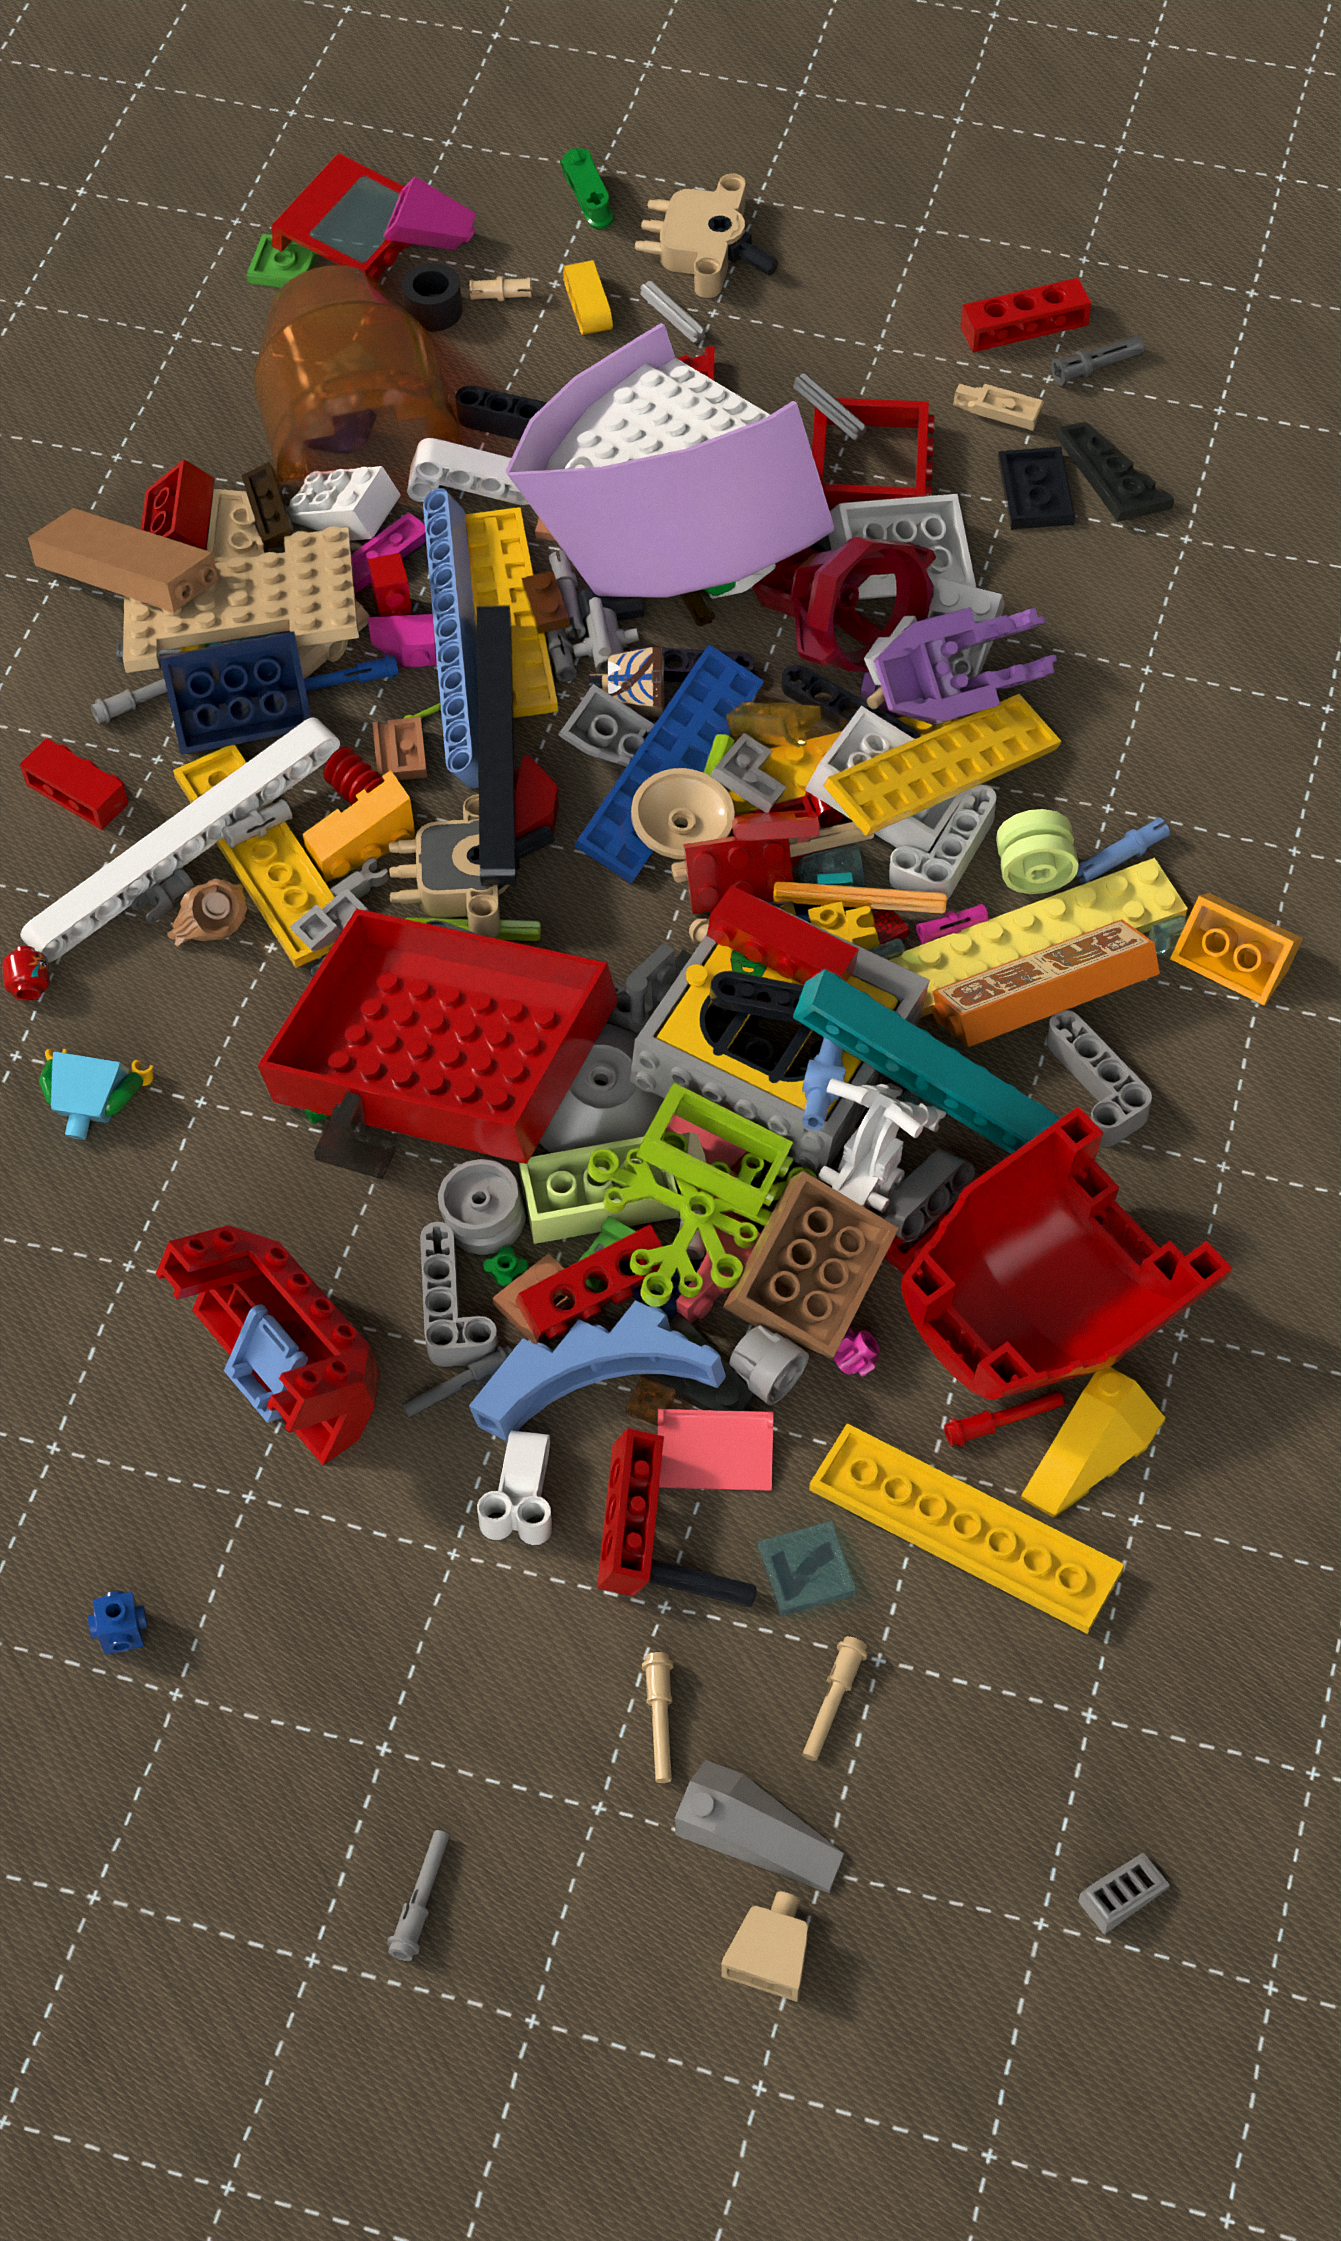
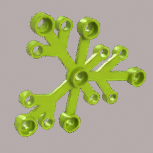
M667 1132L664 1134L661 1141L685 1153L687 1152L688 1143L684 1136L677 1132ZM638 1148L631 1149L627 1153L625 1159V1168L627 1170L619 1167L617 1155L609 1149H597L590 1155L587 1170L595 1181L604 1183L612 1180L626 1187L622 1189L612 1187L606 1191L603 1205L607 1211L619 1213L624 1210L627 1203L651 1198L678 1210L681 1219L684 1221L673 1244L652 1250L638 1249L632 1254L630 1268L637 1275H646L651 1271L652 1266L662 1264L658 1272L648 1274L643 1280L640 1292L642 1299L648 1305L658 1307L669 1301L673 1290L671 1279L676 1269L680 1276L679 1292L689 1298L696 1297L700 1293L703 1284L702 1277L695 1272L686 1252L697 1229L713 1263L710 1273L711 1279L720 1288L726 1289L735 1286L743 1271L742 1263L737 1257L725 1253L715 1228L734 1236V1242L737 1246L750 1248L756 1242L758 1236L757 1228L751 1223H741L723 1213L733 1211L765 1226L772 1212L760 1208L757 1216L721 1198L714 1199L715 1195L703 1189L698 1192L695 1185L675 1175L674 1178L682 1195L656 1184L648 1162L636 1156ZM752 1153L745 1155L737 1179L751 1185L753 1179L761 1175L764 1160ZM631 1159H639L642 1163L635 1164ZM714 1162L711 1164V1166L730 1175V1168L725 1163ZM747 1164H755L758 1168L752 1169ZM597 1167H604L607 1171L600 1170ZM806 1167L792 1169L788 1174L787 1181L776 1184L780 1187L773 1201L780 1199L791 1178L805 1171L817 1179L815 1173ZM616 1197L621 1202L614 1203L609 1198ZM693 1211H700L703 1215L696 1214ZM740 1233H748L751 1238H744ZM643 1259L648 1264L640 1265L636 1262V1260ZM720 1273H728L731 1277L723 1276ZM691 1281L696 1287H688L685 1285V1282ZM650 1291H658L661 1295H654Z

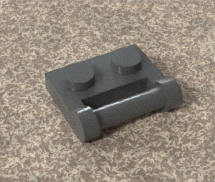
M662 943L626 979V991L630 995L631 1010L628 1014L627 1022L628 1027L634 1032H641L649 1017L654 1013L676 980L675 950L666 943Z

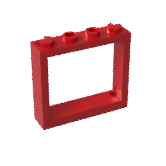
M835 398L866 426L918 428L916 488L823 484L827 425L836 424L815 407L812 454L829 511L839 503L932 495V485H926V481H932L933 461H927V457H933L934 438H928V434H934L935 415H929V401Z

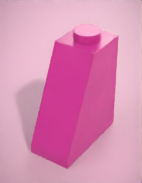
M414 176L402 189L383 237L392 241L455 250L461 243H468L475 232V227L472 225L476 213Z

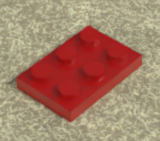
M733 836L683 844L690 905L693 914L713 911L731 885L765 902H775L773 899L775 882H793L789 838L739 841Z

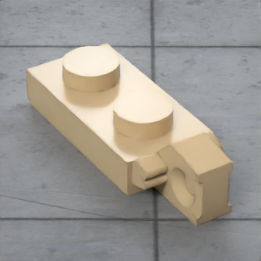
M959 383L954 396V406L973 414L1032 431L1040 417L1044 404L1043 400L984 384L983 387L974 388Z

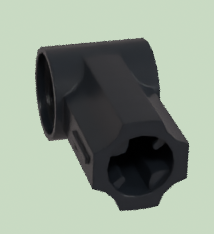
M586 588L577 595L581 619L587 631L586 617L590 614L589 600L595 597L602 600L603 608H609L616 613L617 621L644 617L642 597L598 596L594 594L591 588Z

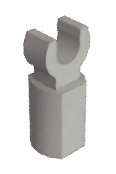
M375 858L368 859L363 864L360 872H354L331 888L330 891L336 897L345 888H348L357 899H360L370 892L371 887L382 886L388 881V870L384 868L378 873H372L377 869V861Z

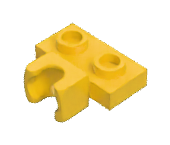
M840 901L808 909L811 924L868 951L879 948L880 944L869 906L845 912L843 903Z

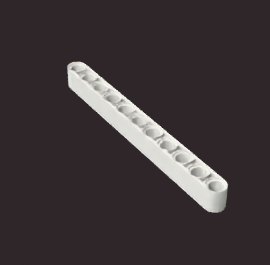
M313 717L305 720L31 919L23 927L21 939L28 946L43 953L47 957L48 962L55 961L128 908L137 896L154 884L159 885L173 875L174 870L184 867L222 839L223 827L246 818L247 813L252 810L260 811L326 763L329 757L339 749L340 740L318 718Z

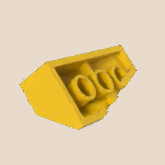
M1111 1367L1097 1371L1083 1390L1021 1495V1500L1052 1518L1057 1517L1088 1494L1090 1488L1102 1479L1112 1476L1119 1470L1121 1465L1133 1456L1137 1457L1143 1453L1165 1422V1416L1135 1380Z

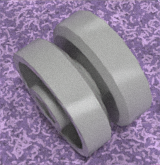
M478 1159L467 1161L452 1169L441 1183L438 1192L439 1209L445 1223L453 1230L456 1246L468 1253L479 1255L498 1253L501 1247L511 1246L522 1234L526 1222L525 1206L520 1195L517 1180L507 1167L492 1160Z

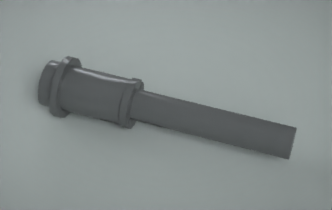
M509 1345L504 1347L496 1346V1351L473 1363L467 1364L468 1370L403 1403L402 1407L409 1418L474 1383L480 1386L482 1383L490 1380L512 1352Z

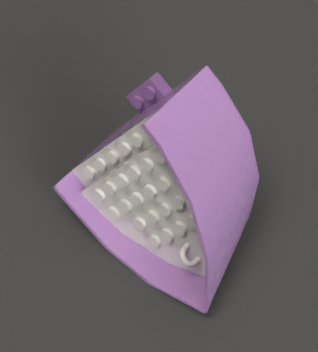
M662 323L572 378L529 420L506 469L507 475L594 594L598 596L668 598L740 581L808 548L834 531L832 517L797 403L792 401L773 414H768L675 358L665 325Z

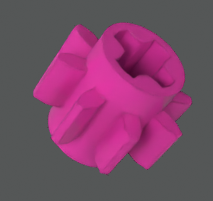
M849 1328L833 1358L837 1366L844 1373L850 1375L859 1372L864 1377L877 1367L875 1362L879 1360L877 1355L880 1353V1347L876 1339L868 1331L862 1330L854 1333Z

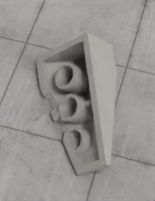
M593 684L558 735L588 755L627 767L654 727V724Z
M707 1760L703 1762L690 1780L675 1816L676 1836L827 1893L831 1891L844 1857L842 1851L747 1776Z

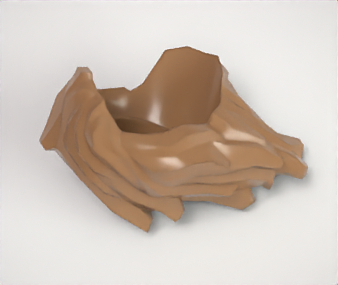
M215 878L186 892L181 900V909L172 924L174 929L167 932L168 937L175 939L174 944L177 947L191 939L209 941L230 937L232 933L239 929L246 917L247 906L245 903L246 898L243 894V885L241 883L233 885L224 879Z

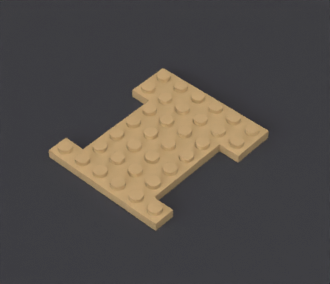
M333 526L325 528L323 531L310 533L305 531L295 532L290 536H284V553L268 552L258 557L245 559L235 557L225 562L215 563L219 581L176 612L124 596L123 664L125 672L131 673L159 668L160 650L285 631H294L297 647L359 638L348 527L339 528Z

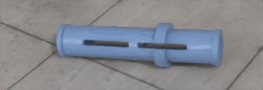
M1158 817L1137 831L1132 829L1126 832L1125 838L1079 863L1078 872L1075 875L1076 878L1083 875L1079 882L1085 884L1133 856L1140 857L1146 853L1148 847L1170 836L1168 825L1165 824L1160 827L1159 825L1164 823V820Z

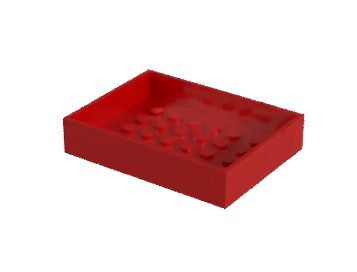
M356 909L257 1066L272 1101L275 1103L303 1110L308 1109L311 1112L527 1164L614 1010L618 998L607 962Z

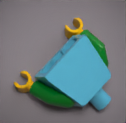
M66 1048L62 1049V1053H53L52 1049H47L45 1051L47 1061L39 1077V1084L45 1100L51 1106V1109L61 1116L68 1117L65 1136L86 1140L90 1121L108 1123L111 1117L117 1115L133 1098L141 1086L151 1084L154 1079L153 1065H149L147 1070L141 1071V1062L134 1060L131 1065L132 1072L128 1074L129 1069L121 1062L68 1054Z

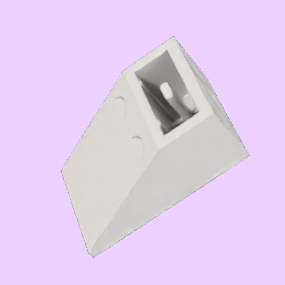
M382 466L323 472L315 471L305 478L303 486L297 495L290 500V505L287 509L293 523L318 531H323L325 528L333 526L339 528L348 527L350 541L373 539L401 494Z
M938 578L930 604L928 619L971 607L975 623L1001 617L1005 603L1002 594ZM993 641L964 649L951 655L948 662L952 675L962 673L968 679L980 675Z

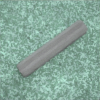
M648 281L646 284L641 285V296L693 343L704 340L706 336L705 328L653 281Z

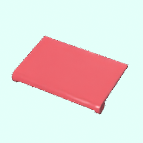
M658 1409V1435L664 1436L659 1488L772 1491L774 1412Z

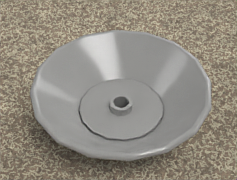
M605 1024L539 1144L550 1153L645 1136L665 1098L652 1092L643 1091L636 1084L630 1082L634 1043L639 1034L612 1024ZM602 1080L606 1085H597L595 1081Z

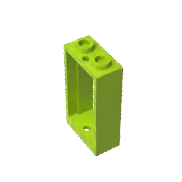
M673 1082L645 1134L636 1156L757 1216L762 1204L770 1207L780 1187L773 1183L776 1176L784 1179L793 1161V1158L787 1156L793 1142ZM674 1115L772 1163L760 1189L661 1141Z

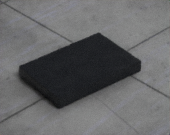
M1061 447L998 451V464L1011 530L1075 524V513Z

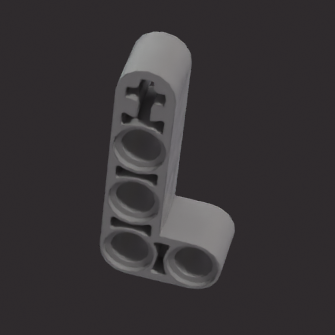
M1064 1010L1052 1015L1049 1021L1047 1047L1098 1100V1103L1092 1109L1090 1119L1104 1132L1100 1147H1111L1147 1123L1152 1093L1139 1077L1076 1013Z
M444 1222L429 1223L423 1228L420 1236L424 1334L427 1353L430 1361L437 1366H464L496 1351V1346L499 1345L497 1329L494 1322L487 1317L460 1318L457 1254L453 1230ZM437 1245H441L442 1254H435ZM439 1275L447 1276L441 1280L433 1279ZM438 1308H448L445 1312H435ZM481 1337L488 1339L482 1343L474 1342V1340ZM439 1341H450L449 1344L444 1346L436 1345Z

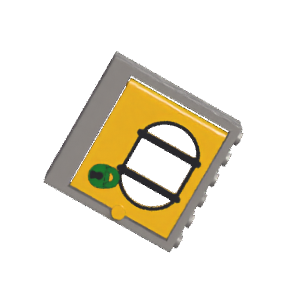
M794 916L858 948L859 952L855 970L847 983L859 991L869 994L872 999L889 1010L899 1013L902 1018L917 1026L920 1021L929 979ZM706 934L635 1039L630 1082L636 1084L643 1091L655 1093L663 1098L666 1097L674 1082L792 1141L793 1144L787 1156L793 1158L792 1162L800 1167L809 1168L819 1174L824 1166L830 1168L866 1107L842 1097L828 1121L824 1122L821 1130H810L803 1126L802 1119L807 1102L805 1092H802L805 1075L799 1077H785L784 1075L813 1031L804 1024H802L772 1071H768L728 1051L751 1014L737 1012L718 1042L712 1041L706 1029L705 1015L712 1003L709 993L711 981L716 974L723 971H733L799 985L803 984L793 979L785 978L777 971L759 962H753L745 955L727 946L719 945L713 939L707 937ZM843 1049L841 1061L843 1067L846 1068L843 1082L849 1083L862 1060ZM864 1062L851 1084L855 1086H877L882 1083L886 1075ZM834 1100V1102L831 1105H829L826 1118L828 1117L829 1113L831 1112V1110L833 1109L834 1105L838 1100Z

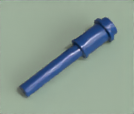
M384 654V658L355 663V668L305 678L306 692L359 680L360 684L386 677L392 680L393 676L399 675L395 656ZM360 673L358 675L344 677L345 675Z

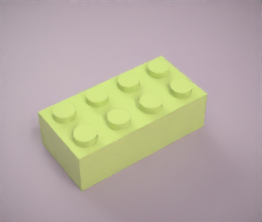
M644 1137L533 1156L527 1164L519 1162L521 1184L534 1244L601 1232V1226L608 1216L628 1227L678 1218V1210L651 1198L627 1203L623 1211L611 1213L603 1205L606 1191L612 1187L621 1189L626 1187L612 1180L604 1183L597 1182L588 1173L587 1167L590 1155L597 1149L613 1151L619 1159V1167L627 1170L625 1168L627 1153L631 1149H639ZM631 1159L635 1164L642 1163L639 1159ZM648 1162L656 1184L678 1193L674 1175ZM597 1167L600 1170L607 1171L604 1167ZM616 1197L609 1198L614 1203L621 1202Z

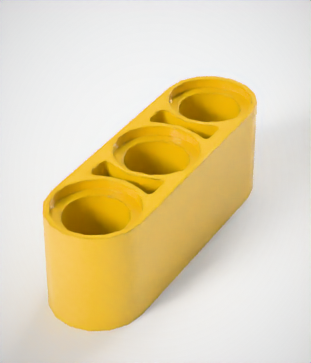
M590 260L564 265V283L581 335L612 330L613 322L610 307L594 261Z

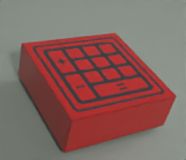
M881 909L872 914L875 923L874 928L876 929L880 944L879 951L909 936V928L894 910Z

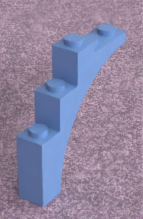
M635 1300L610 1333L601 1325L594 1324L592 1326L579 1319L554 1352L542 1343L534 1344L522 1338L469 1407L479 1428L508 1442L511 1430L518 1431L530 1418L550 1403L576 1389L605 1379L633 1374H666L694 1379L718 1388L726 1378L721 1357L717 1351L707 1345L701 1347L694 1344L680 1332L671 1331L668 1317L659 1307H648Z

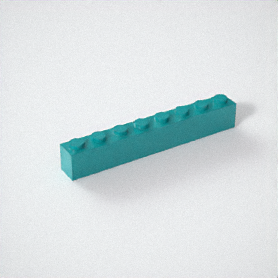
M824 969L805 982L793 1015L794 1019L935 1107L945 1111L951 1117L1009 1153H1014L1059 1120V1116L1048 1110L1043 1104L1030 1099L1019 1092L1015 1086L1000 1080L989 1073L986 1068L962 1056L956 1049L948 1047L932 1037L926 1030L916 1027L902 1018L899 1013L889 1010L878 1003L869 994L859 991L843 981L839 975Z

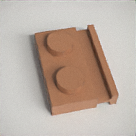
M421 717L387 720L388 724L379 725L378 722H372L377 772L380 774V777L391 770L398 781L427 778Z

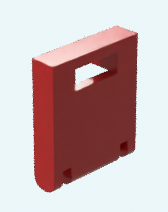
M813 809L735 815L732 821V831L739 841L797 838L798 843L810 842L811 837L819 836V820Z

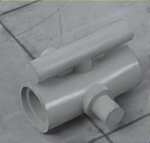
M595 597L589 600L590 614L586 617L589 638H585L583 643L573 645V650L576 658L589 655L590 658L593 657L597 674H608V657L624 653L623 649L627 648L629 643L640 641L637 628L624 631L623 628L619 629L616 613L609 608H603L602 600Z

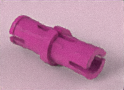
M979 904L958 912L950 910L945 912L942 917L916 924V931L923 945L949 934L959 933L961 930L973 925L989 921V916L985 906ZM965 919L963 923L940 929L941 926Z

